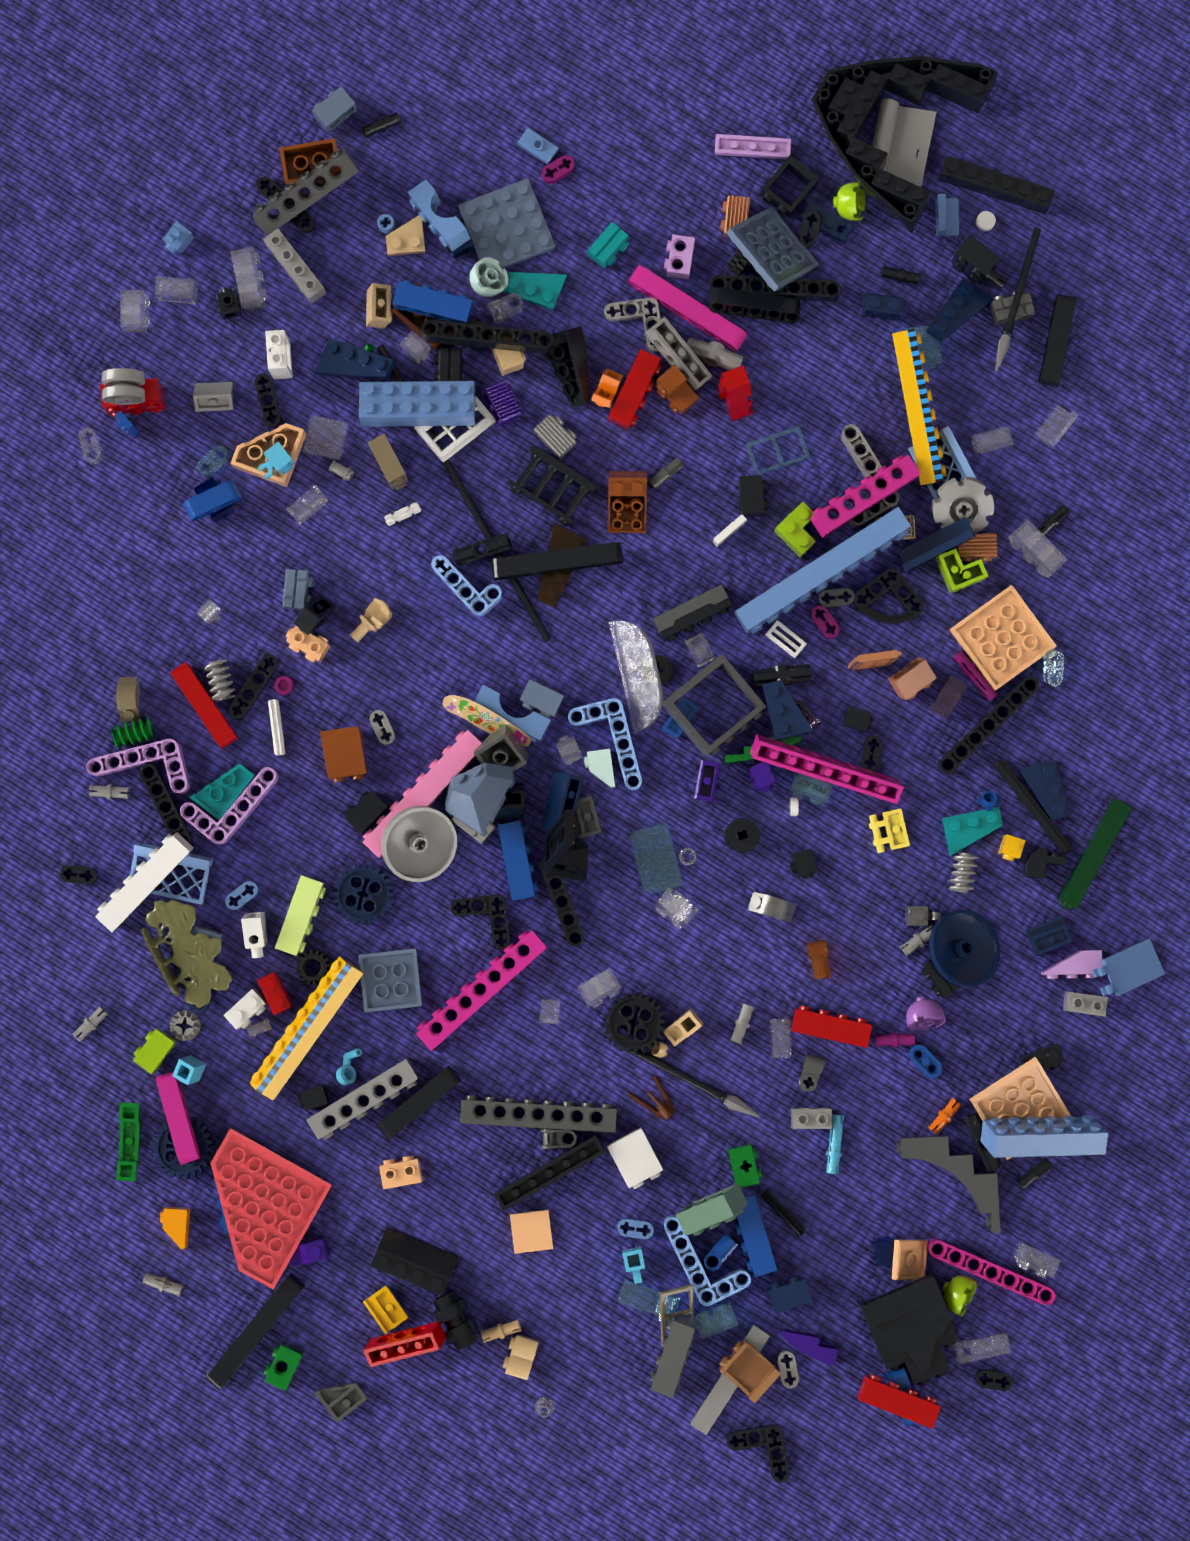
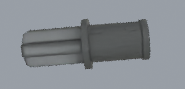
M676 458L665 468L662 467L660 472L648 480L651 486L656 490L665 481L671 480V476L683 468L682 461Z

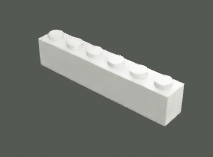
M178 832L173 836L171 834L167 835L162 841L164 845L160 849L156 847L148 855L151 859L147 863L143 861L136 868L138 872L134 876L130 874L123 881L125 886L121 890L117 888L110 895L112 899L108 903L104 901L97 909L99 913L95 917L111 932L118 928L193 849Z

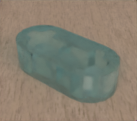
M223 446L214 447L198 461V472L205 477L211 476L228 461L229 452ZM217 451H219V452H223V451H224V453H223L224 458L221 459L220 457H218V458L214 461V459L217 457L216 452H217ZM210 462H212L209 465V471H201L203 469L202 465L204 463L208 465Z
M1051 649L1044 656V681L1056 687L1063 681L1064 656L1061 652ZM1055 655L1057 656V659H1055L1053 662L1051 661V658H1053ZM1054 674L1057 675V678L1050 679Z

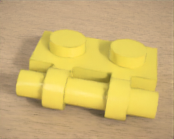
M902 809L883 812V821H878L876 814L869 816V827L873 831V844L877 848V853L885 852L883 844L889 843L890 850L910 846ZM885 826L886 838H882L879 827Z

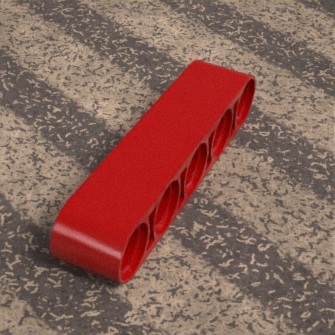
M184 662L171 671L172 677L220 748L223 749L238 739L190 665Z

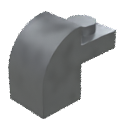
M753 892L748 910L791 923L796 904Z

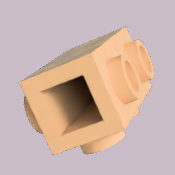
M296 625L294 628L291 627L286 634V642L290 644L289 648L296 653L302 651L306 654L305 658L313 663L315 661L321 663L330 649L326 638L321 635L317 637L312 634L307 635L300 631Z

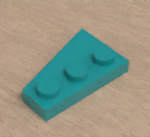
M507 272L508 285L502 292L554 311L567 275Z
M238 764L189 798L217 820H220L255 778V775L243 765Z
M995 807L991 811L980 810L942 818L949 856L1003 826L999 807Z

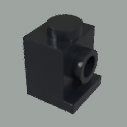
M232 288L221 289V293H217L221 317L228 319L242 316L236 290L232 291ZM231 299L230 303H225V300Z

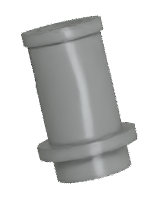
M333 461L329 467V472L342 477L344 481H350L354 475L352 467L343 466L336 461Z

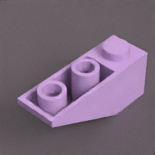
M1102 950L1077 951L1041 972V975H1047V979H1058V975H1066V978H1078V974H1085V978H1095L1092 970L1102 966Z

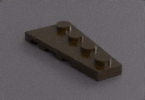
M554 523L548 551L586 546L588 539ZM573 570L543 574L537 600L555 609Z

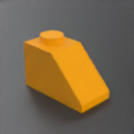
M164 1208V1211H161L160 1223H163L164 1231L180 1249H186L188 1247L190 1208Z

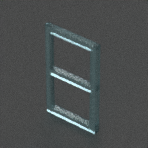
M799 425L745 444L755 476L811 457ZM796 431L805 455L784 462L775 438ZM772 440L780 464L759 471L751 446Z

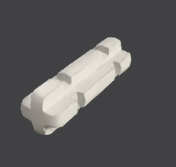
M418 502L410 504V507L401 508L395 511L394 514L390 513L384 518L387 525L391 526L396 521L400 522L411 517L413 513L421 512V508Z

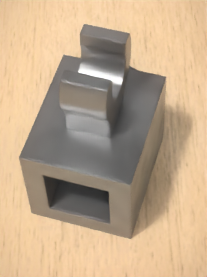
M906 906V926H928V920H939L941 918V912H928V906Z

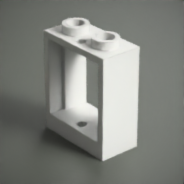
M285 330L265 331L268 370L273 379L293 378L291 345Z

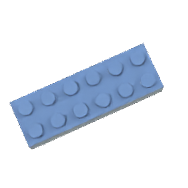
M474 381L359 382V420L361 427L475 426Z
M1068 1115L1064 1116V1118H1056L1054 1116L1037 1118L1030 1116L1026 1119H1019L1017 1117L1000 1119L992 1117L983 1120L981 1142L994 1158L1106 1155L1108 1132L1090 1115H1083L1082 1117Z

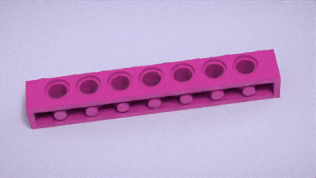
M756 734L750 750L753 759L895 804L898 803L904 788L899 779Z
M527 930L518 937L520 941L515 946L511 943L503 950L506 954L501 958L498 956L489 963L491 967L487 971L482 969L476 974L477 980L472 984L470 982L466 983L460 989L462 993L459 996L453 995L446 1001L448 1005L443 1010L438 1008L432 1014L433 1019L427 1023L425 1020L417 1027L419 1031L416 1035L430 1051L435 1049L547 949V946L532 930L530 932ZM521 945L529 947L528 955L522 956L519 954L518 950ZM506 958L514 959L515 966L512 969L505 967L504 961ZM494 970L498 971L501 975L500 980L497 982L490 979V973ZM479 983L484 984L486 987V992L482 995L478 994L475 990L476 985ZM464 996L471 999L470 1007L462 1006L461 999ZM453 1009L457 1012L455 1020L447 1018L448 1010ZM435 1022H439L443 1027L440 1033H435L432 1030V1025Z

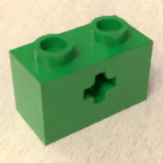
M751 1144L727 1148L735 1184L738 1183L740 1188L760 1184L759 1178H762L760 1166L756 1167L755 1159H758L756 1148H752ZM745 1160L748 1164H750V1166H748V1170H744V1168L742 1167L740 1168V1166L743 1165V1161Z

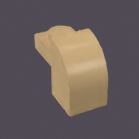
M691 1008L668 1026L663 1033L676 1046L702 1027L704 1023Z

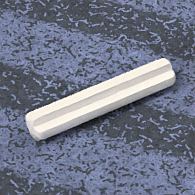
M273 699L268 701L274 754L282 756L285 755L280 706L279 701Z

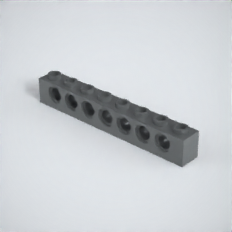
M467 1095L466 1099L461 1100L460 1123L615 1133L617 1108H613V1104L602 1103L601 1107H595L594 1103L582 1102V1106L574 1105V1102L563 1101V1105L555 1104L553 1100H543V1103H536L535 1099H524V1102H516V1098H505V1101H497V1097H485V1100H478V1096ZM476 1106H485L486 1113L478 1115L475 1111ZM497 1106L505 1108L506 1113L504 1116L499 1117L495 1114ZM517 1107H521L525 1111V1115L521 1118L514 1115V1110ZM537 1108L544 1111V1117L541 1119H537L533 1115V1111ZM557 1109L564 1113V1117L561 1120L553 1118L552 1114ZM574 1111H581L583 1114L582 1120H573L572 1113ZM594 1112L602 1114L603 1118L600 1122H594L591 1119V1115Z

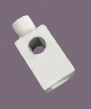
M265 911L246 913L241 919L245 949L251 948L252 958L264 957L263 947L268 943ZM253 935H256L258 937V940L254 939Z

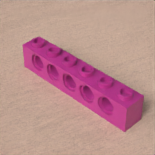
M901 455L892 461L893 465L888 468L886 465L876 471L877 475L872 478L869 475L860 481V486L856 488L855 486L850 487L841 498L836 496L829 501L830 505L823 508V506H820L814 510V515L810 520L822 538L917 479L921 473L910 456L907 455L903 458ZM892 471L899 472L900 478H894ZM876 481H882L885 488H878ZM866 491L869 498H862L860 492ZM850 501L853 504V508H846L844 502ZM834 511L837 514V519H831L828 512Z

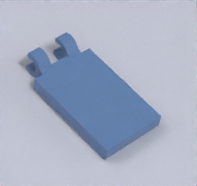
M1150 939L1141 941L1102 959L1103 966L1092 970L1095 978L1107 974L1111 983L1100 988L1103 996L1115 993L1116 996L1122 995L1165 974Z

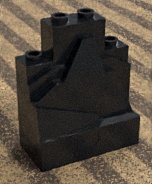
M929 1271L925 1272L926 1276L865 1302L857 1301L885 1368L893 1371L902 1367L901 1364L904 1363L914 1384L918 1383V1385L928 1382V1378L933 1376L941 1377L947 1373L946 1371L950 1367L941 1347L953 1346L955 1341L959 1340L936 1280Z

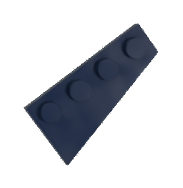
M329 338L315 373L317 375L328 374L332 376L344 375L349 377L360 376L372 379H389L396 362L393 359Z

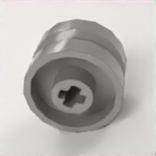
M117 368L102 372V384L107 386L102 390V400L104 402L132 405L145 401V390L141 387L145 384V373L143 371Z

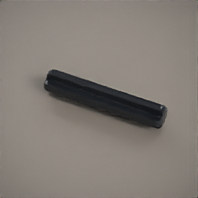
M769 1189L762 1192L761 1197L798 1237L802 1236L806 1229Z

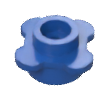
M986 791L982 794V797L978 798V804H982L985 810L991 811L994 806L1001 804V799L997 798L995 792Z

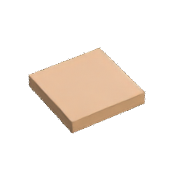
M549 1209L510 1214L515 1254L553 1249Z
M928 1240L894 1241L892 1279L917 1280L925 1276Z

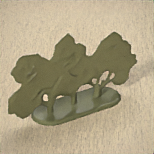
M163 900L155 901L154 910L147 914L146 922L151 927L157 928L158 935L155 939L148 928H142L143 938L173 994L180 996L179 982L185 984V1001L195 1004L197 1008H201L210 1003L212 988L217 991H226L229 983L232 981V976L225 966L213 962L214 957L221 952L222 939L214 937L210 939L208 935L203 933L197 935L191 933L192 926L196 920L194 906L182 904L175 900L167 903ZM159 923H162L163 925H162V927L159 929L158 924H159ZM166 926L169 927L168 935L162 938L164 935L162 933L163 929ZM170 938L172 941L167 942L166 939ZM162 943L169 944L173 949V956L166 959L159 945ZM171 962L181 970L177 978L169 966ZM190 977L191 980L186 981L185 978Z

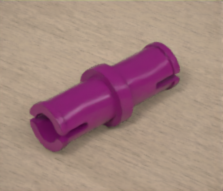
M897 1032L892 1034H875L876 1047L893 1046V1048H896L898 1045L914 1046L915 1036L914 1033L897 1034Z

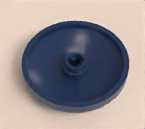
M955 910L943 915L935 923L931 931L929 940L930 955L937 971L947 981L960 987H973L986 982L993 976L1000 960V945L993 927L984 917L970 910Z

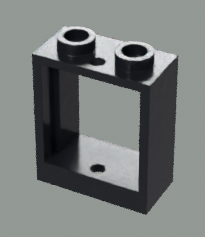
M789 155L762 188L760 195L764 202L774 205L779 214L790 218L818 185L820 178L793 156ZM786 169L807 184V187L791 206L770 190Z

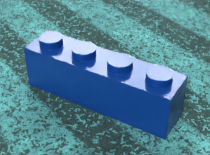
M407 280L403 282L398 281L392 302L395 309L447 322L466 324L469 323L473 308V301L466 295H451L452 293L447 290L435 291L427 285H422V287L415 286L413 282Z
M521 821L499 824V835L512 901L535 897V892H538L536 881H532L531 874L534 873L533 862H529L527 856L531 854L529 843H525L524 836L527 835L526 825L521 824Z
M752 1193L745 1195L748 1205L743 1208V1213L736 1216L738 1224H735L738 1236L742 1235L744 1240L741 1243L743 1253L748 1254L750 1260L746 1262L749 1273H753L755 1277L777 1271V1267L755 1194Z

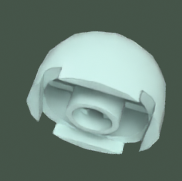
M486 257L482 258L470 271L469 280L471 287L477 294L483 297H493L501 293L508 285L507 271L505 268L502 270L499 266L500 262Z

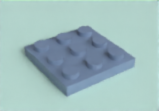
M416 948L358 955L360 971L363 973L361 976L364 1013L423 1006Z

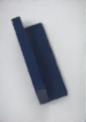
M967 517L899 551V555L904 563L902 565L904 571L910 572L937 558L938 555L974 539L976 535Z

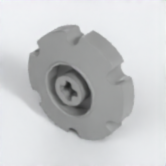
M965 476L960 482L956 478L948 480L937 490L939 497L932 501V513L935 522H941L940 526L943 529L967 517L974 533L980 532L989 523L986 517L994 513V500L991 492L984 491L986 489L985 484L973 477Z

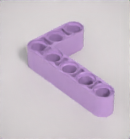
M165 739L92 758L86 765L89 774L100 777L164 760L171 789L176 793L185 794L191 787L181 745L173 739ZM170 743L175 744V751L172 753L167 751V746ZM155 748L157 754L155 757L150 758L148 752L150 749ZM137 753L138 760L132 763L130 755ZM114 758H118L120 763L117 767L113 768L111 762ZM178 761L180 769L174 772L171 766L174 762ZM99 762L101 769L95 773L93 765ZM179 780H183L185 783L182 790L176 788Z
M270 767L263 768L218 822L194 803H184L180 808V814L213 843L219 845L226 844L277 783L279 775L276 770ZM272 771L273 779L267 782L264 775ZM256 786L261 788L259 796H253L252 790ZM243 801L249 803V808L246 811H241L240 804ZM192 806L195 810V813L191 817H188L186 815V809ZM230 816L236 817L237 821L234 826L228 825V818ZM207 818L209 820V826L206 829H203L201 827V821ZM221 830L224 833V838L221 841H217L215 834Z

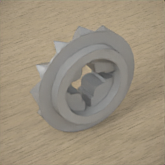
M188 1010L177 1012L172 1016L169 1023L170 1032L180 1041L194 1039L199 1034L201 1028L198 1016ZM186 1017L187 1024L193 1026V1028H187L183 1034V1028L177 1026V1024L183 1023Z

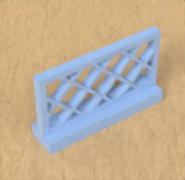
M949 426L945 427L939 432V437H941L944 443L942 453L951 456L953 460L950 467L945 466L946 469H949L947 479L942 482L949 480L951 471L960 473V481L965 476L976 478ZM912 446L908 450L916 464L914 448ZM933 483L927 484L933 498H938L936 495L938 492L934 491L932 487Z
M140 842L134 844V856L130 874L132 876L135 875L136 868L139 866L137 863L138 856L145 857L149 861L151 858L148 855L156 847L158 849L161 847ZM189 853L178 864L182 865L187 873L179 878L173 869L171 873L176 880L169 885L163 880L162 883L165 887L161 890L154 889L151 894L202 905L213 858ZM196 869L205 870L204 878L200 881H197L192 874ZM189 874L195 884L186 889L180 879ZM178 882L183 892L174 894L169 886ZM197 886L201 892L200 898H192L188 890Z

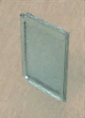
M667 822L636 830L634 835H629L644 893L649 891L650 894L683 886Z

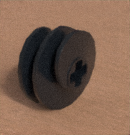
M747 818L733 820L725 830L726 844L731 850L738 853L751 851L759 841L760 833L757 825ZM745 831L747 839L739 840L737 832Z

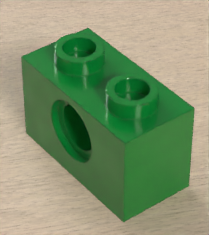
M285 1342L280 1347L276 1346L272 1357L275 1359L272 1365L268 1363L264 1371V1375H266L264 1381L286 1391L304 1351ZM279 1361H284L287 1364L286 1370L279 1369Z

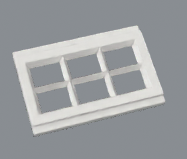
M475 396V411L478 410L484 418L473 427L467 426L469 430L460 437L456 438L451 432L456 426H442L445 431L434 439L426 432L433 426H415L414 429L444 463L496 421ZM448 434L453 442L441 450L435 442Z

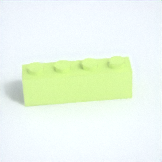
M302 875L300 876L275 949L295 956H299L300 953L303 954L307 944L304 942L306 934L310 935L313 924L310 923L313 916H317L320 906H317L319 898L323 899L326 891L325 883Z

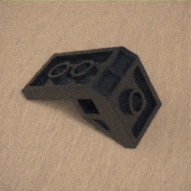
M566 809L546 834L543 869L548 874L584 882L587 879L589 845L573 831L576 825L574 810Z

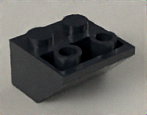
M514 783L513 787L508 788L505 793L506 799L495 819L524 818L525 797L523 783Z

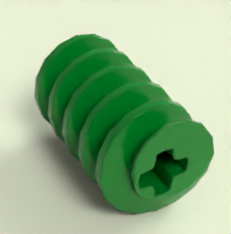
M147 717L146 723L139 719V725H136L134 720H132L130 727L127 722H124V728H121L118 723L116 730L113 727L111 729L117 748H121L122 744L127 747L129 741L132 745H136L137 740L139 743H143L144 738L147 742H150L152 737L155 738L153 725L149 717Z

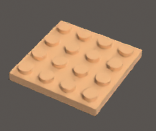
M1012 585L949 629L994 691L1057 647Z
M1036 1057L969 1099L982 1121L992 1117L1009 1119V1117L1026 1119L1030 1116L1037 1118H1046L1047 1116L1064 1118V1116H1071Z

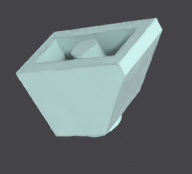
M610 749L587 752V756L584 757L585 768H589L590 773L608 787L615 788Z

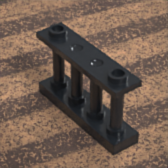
M533 445L529 450L532 460L516 483L511 479L509 480L510 491L518 496L520 494L524 495L556 516L559 523L566 527L567 525L572 527L574 520L570 517L585 495L589 493L594 495L597 485ZM542 462L547 466V471L531 493L523 488V485L537 464ZM559 473L563 476V481L550 501L546 503L538 497L553 474ZM574 483L579 486V492L563 514L554 507L568 486Z

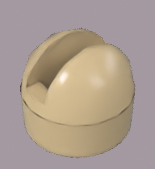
M657 1041L659 1045H653L652 1054L653 1056L663 1058L668 1054L666 1051L669 1048L665 1043Z

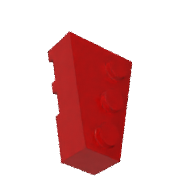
M744 365L723 372L717 391L720 399L725 401L731 420L735 421L753 414V409L751 408L752 400H748V397L752 396L751 385Z

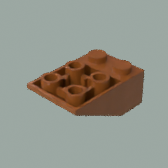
M609 471L608 533H646L647 471Z

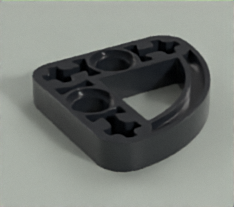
M895 568L887 569L854 595L853 605L860 613L873 621L884 624L907 622L920 615L924 609L922 600ZM887 573H890L891 575L895 574V582L893 580H890L886 583V585L889 586L888 588H886L884 582H882L880 578H882L884 581L889 576ZM873 584L881 585V593L875 594L872 592L871 586ZM901 587L907 588L908 596L900 597L898 589ZM867 589L870 596L865 599L864 605L863 603L858 604L857 596H865L867 592H865L864 590ZM890 590L907 613L885 615L870 609L868 606ZM911 595L914 597L911 600L912 603L919 604L918 612L916 610L912 611L910 609L912 607L910 602H908L907 604H905L904 602L911 597Z

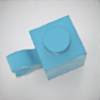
M277 442L263 453L268 461L261 464L258 470L268 469V473L264 477L269 479L273 475L274 468L279 475L282 473L286 474L293 468L292 465L295 463L281 444Z
M641 1246L622 1250L626 1273L632 1271L634 1283H642L640 1270L645 1269Z

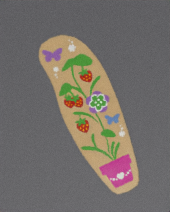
M449 695L444 698L443 706L447 711L469 721L478 728L491 734L507 724L523 746H529L531 743V738L526 733L482 705L456 695Z

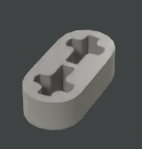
M380 710L372 712L370 723L378 740L383 745H391L395 740V733L386 714ZM376 714L384 717L381 720L383 724L382 727H380L378 722L373 721L376 719ZM384 728L388 734H392V736L389 737V741H386L385 739L382 740L381 738L384 736L382 732V729Z
M783 1350L778 1354L777 1359L781 1373L780 1378L786 1388L792 1389L799 1382L796 1359L791 1351ZM785 1354L790 1358L792 1357V1360H789V1367H786L785 1362L781 1361ZM787 1371H790L791 1376L795 1377L791 1384L788 1381H784L787 1378Z

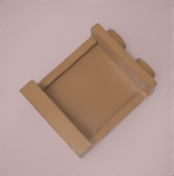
M744 1339L742 1342L738 1341L732 1348L733 1352L729 1357L726 1355L720 1361L719 1371L722 1374L724 1373L748 1395L752 1402L756 1403L781 1373Z

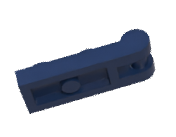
M810 201L800 219L804 220L805 214L811 210L819 211L822 215L820 231L846 244L849 240V234L853 233L856 227L852 223L844 221ZM815 214L809 216L811 226H813V223L818 221V219L815 218ZM839 227L844 229L842 233L837 232Z

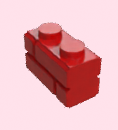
M273 972L257 980L260 988H263L262 992L273 1015L293 1007V1003L278 972Z

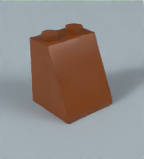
M359 726L320 731L328 779L333 780L334 783L344 782L345 778L352 777L353 780L364 779V775H368L362 729Z

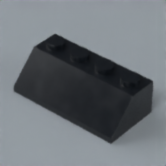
M387 1227L370 1266L443 1296L458 1256Z

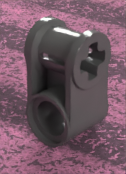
M806 1054L799 1079V1086L803 1091L810 1092L816 1089L826 1059ZM809 1077L811 1078L810 1081L813 1082V1085L809 1086L807 1089L805 1088L806 1084L803 1083V1080H807Z
M540 1129L543 1135L541 1149L569 1148L574 1146L578 1140L575 1130ZM571 1133L574 1136V1141L572 1143L565 1142L564 1134Z

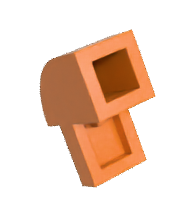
M606 368L591 401H594L600 407L611 408L624 375Z

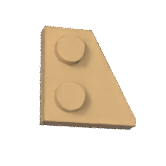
M420 216L415 217L386 235L388 256L426 253L423 221Z

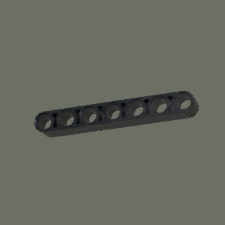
M732 275L714 276L709 287L711 290L714 288V283L719 282L723 285V288L733 289L732 285L738 283L742 286V289H740L742 291L792 297L802 301L824 302L837 300L841 291V285L835 280L796 279L780 288L778 292H773L763 277ZM758 284L761 290L754 291L751 286ZM796 286L799 291L793 293L789 290V287ZM815 287L818 292L812 294L808 291V288ZM831 287L836 290V294H829L827 292V289Z
M427 320L421 327L423 340L430 343L547 354L551 351L554 341L553 336L545 331ZM428 328H432L435 330V332L433 334H427L425 330ZM446 330H451L454 332V334L452 336H446L444 332ZM470 332L473 334V337L466 338L463 334ZM490 334L492 339L485 340L482 336ZM509 336L511 341L504 342L501 338ZM528 338L530 343L523 344L521 339ZM547 340L549 345L543 346L540 344V341Z
M612 542L495 558L491 560L493 580H505L616 565L624 561L621 543Z
M1030 676L1017 684L938 761L937 768L939 772L949 774L955 771L1039 689V681L1035 677ZM1026 681H1030L1033 684L1032 691L1025 688ZM1012 694L1019 696L1020 702L1018 704H1014L1011 701ZM999 707L1006 710L1005 717L998 715L997 710ZM985 721L992 723L993 727L991 730L984 728ZM971 734H976L979 737L977 744L970 741ZM958 747L964 748V757L957 755L956 749ZM944 760L950 761L952 765L950 770L943 768L942 763Z
M290 1273L207 1374L205 1379L220 1391L305 1287V1284Z

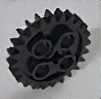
M632 992L631 997L624 993L625 999L623 1000L618 996L619 1003L611 1002L614 1008H607L610 1015L604 1016L605 1019L609 1020V1022L603 1024L605 1027H609L605 1031V1034H611L608 1041L615 1040L613 1046L617 1047L620 1045V1052L626 1048L628 1055H630L632 1050H634L635 1055H638L639 1050L645 1054V1048L647 1047L652 1051L651 1044L659 1045L656 1039H663L660 1032L666 1031L665 1028L661 1027V1025L667 1023L665 1020H661L665 1016V1013H659L662 1009L661 1005L655 1007L657 1001L654 999L650 1002V995H647L644 999L642 992H640L638 997H636L635 992ZM627 1007L633 1010L632 1015L629 1017L623 1016V1010ZM637 1007H640V1011L637 1016V1021L640 1024L635 1026L633 1040H630V1036L633 1031V1026L630 1023L635 1021ZM646 1011L651 1012V1018L648 1021L642 1020V1014ZM622 1026L628 1027V1033L624 1036L619 1035V1029ZM641 1030L647 1031V1037L643 1040H639L637 1037L638 1032Z

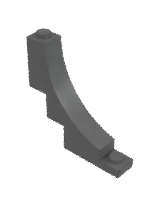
M946 1135L899 1137V1142H896V1150L901 1158L928 1161L948 1170L968 1190L978 1212L981 1214L989 1213V1216H986V1227L990 1228L992 1233H1001L997 1173H974L973 1155L970 1153L949 1154V1141Z

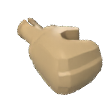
M375 597L366 609L364 616L362 614L359 616L361 619L360 625L349 634L356 642L359 643L369 630L376 632L391 619L393 613L389 609L387 602Z

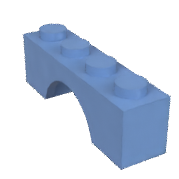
M424 180L408 192L411 198L409 200L410 205L414 210L418 209L420 211L419 216L424 222H429L430 230L434 235L438 234L440 236L438 239L444 247L448 246L453 252L471 239L467 229L456 216L442 218L436 215V209L441 201L427 180Z
M482 685L474 702L491 710L522 730L531 738L532 742L535 743L536 740L541 742L551 723L550 719L535 711L523 718L511 717L501 708L500 693Z

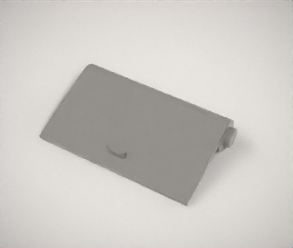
M892 99L881 100L872 146L888 153L886 166L883 170L917 186H922L937 112L899 106V102Z

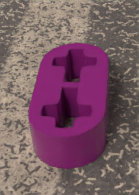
M564 155L546 165L542 169L543 181L547 184H553L571 174L575 166L573 158ZM564 161L566 163L570 162L568 169L566 167L561 168ZM547 171H549L550 173L556 171L555 173H553V178H550L549 176L546 177Z
M824 606L814 607L811 612L812 621L825 638H835L839 633L837 622ZM816 610H818L819 612H821V611L824 612V614H823V618L825 619L824 622L822 621V619H821L820 617H818V618L815 617V615L817 614V613H816ZM825 623H827L829 627H835L833 635L831 633H826V630L828 628L825 625Z

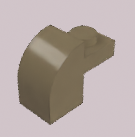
M119 677L116 704L121 722L139 721L141 719L139 707L141 692L138 677Z

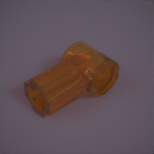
M826 939L806 942L814 979L831 977Z

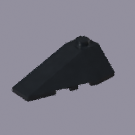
M582 327L551 334L554 340L551 351L544 354L547 362L550 361L555 369L553 371L555 377H559L562 382V389L572 408L589 404L587 351ZM541 340V345L547 346L549 342Z

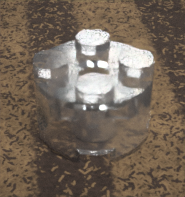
M669 886L655 903V909L664 918L670 917L671 923L681 930L682 927L685 928L699 911V908L697 906L693 907L690 904L691 901L677 890L672 892L673 889Z

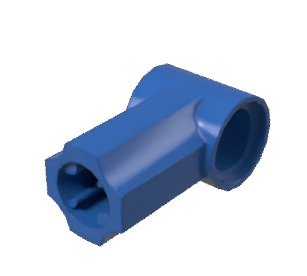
M725 1233L713 1248L704 1255L703 1264L711 1271L719 1269L723 1261L738 1245ZM710 1256H715L717 1258L716 1265L709 1266L707 1259Z

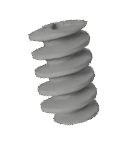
M227 659L210 662L204 668L205 671L210 672L206 677L212 679L208 682V685L214 686L210 689V693L216 694L212 697L213 701H224L236 697L230 694L235 691V688H229L233 681H227L231 674L225 673L229 666H223L228 661Z
M957 852L960 855L954 856V860L959 863L953 864L957 871L951 872L956 878L950 879V882L955 886L949 887V890L970 894L968 890H973L974 887L969 885V883L975 882V879L971 878L970 875L976 874L971 868L978 866L973 860L979 859V857Z

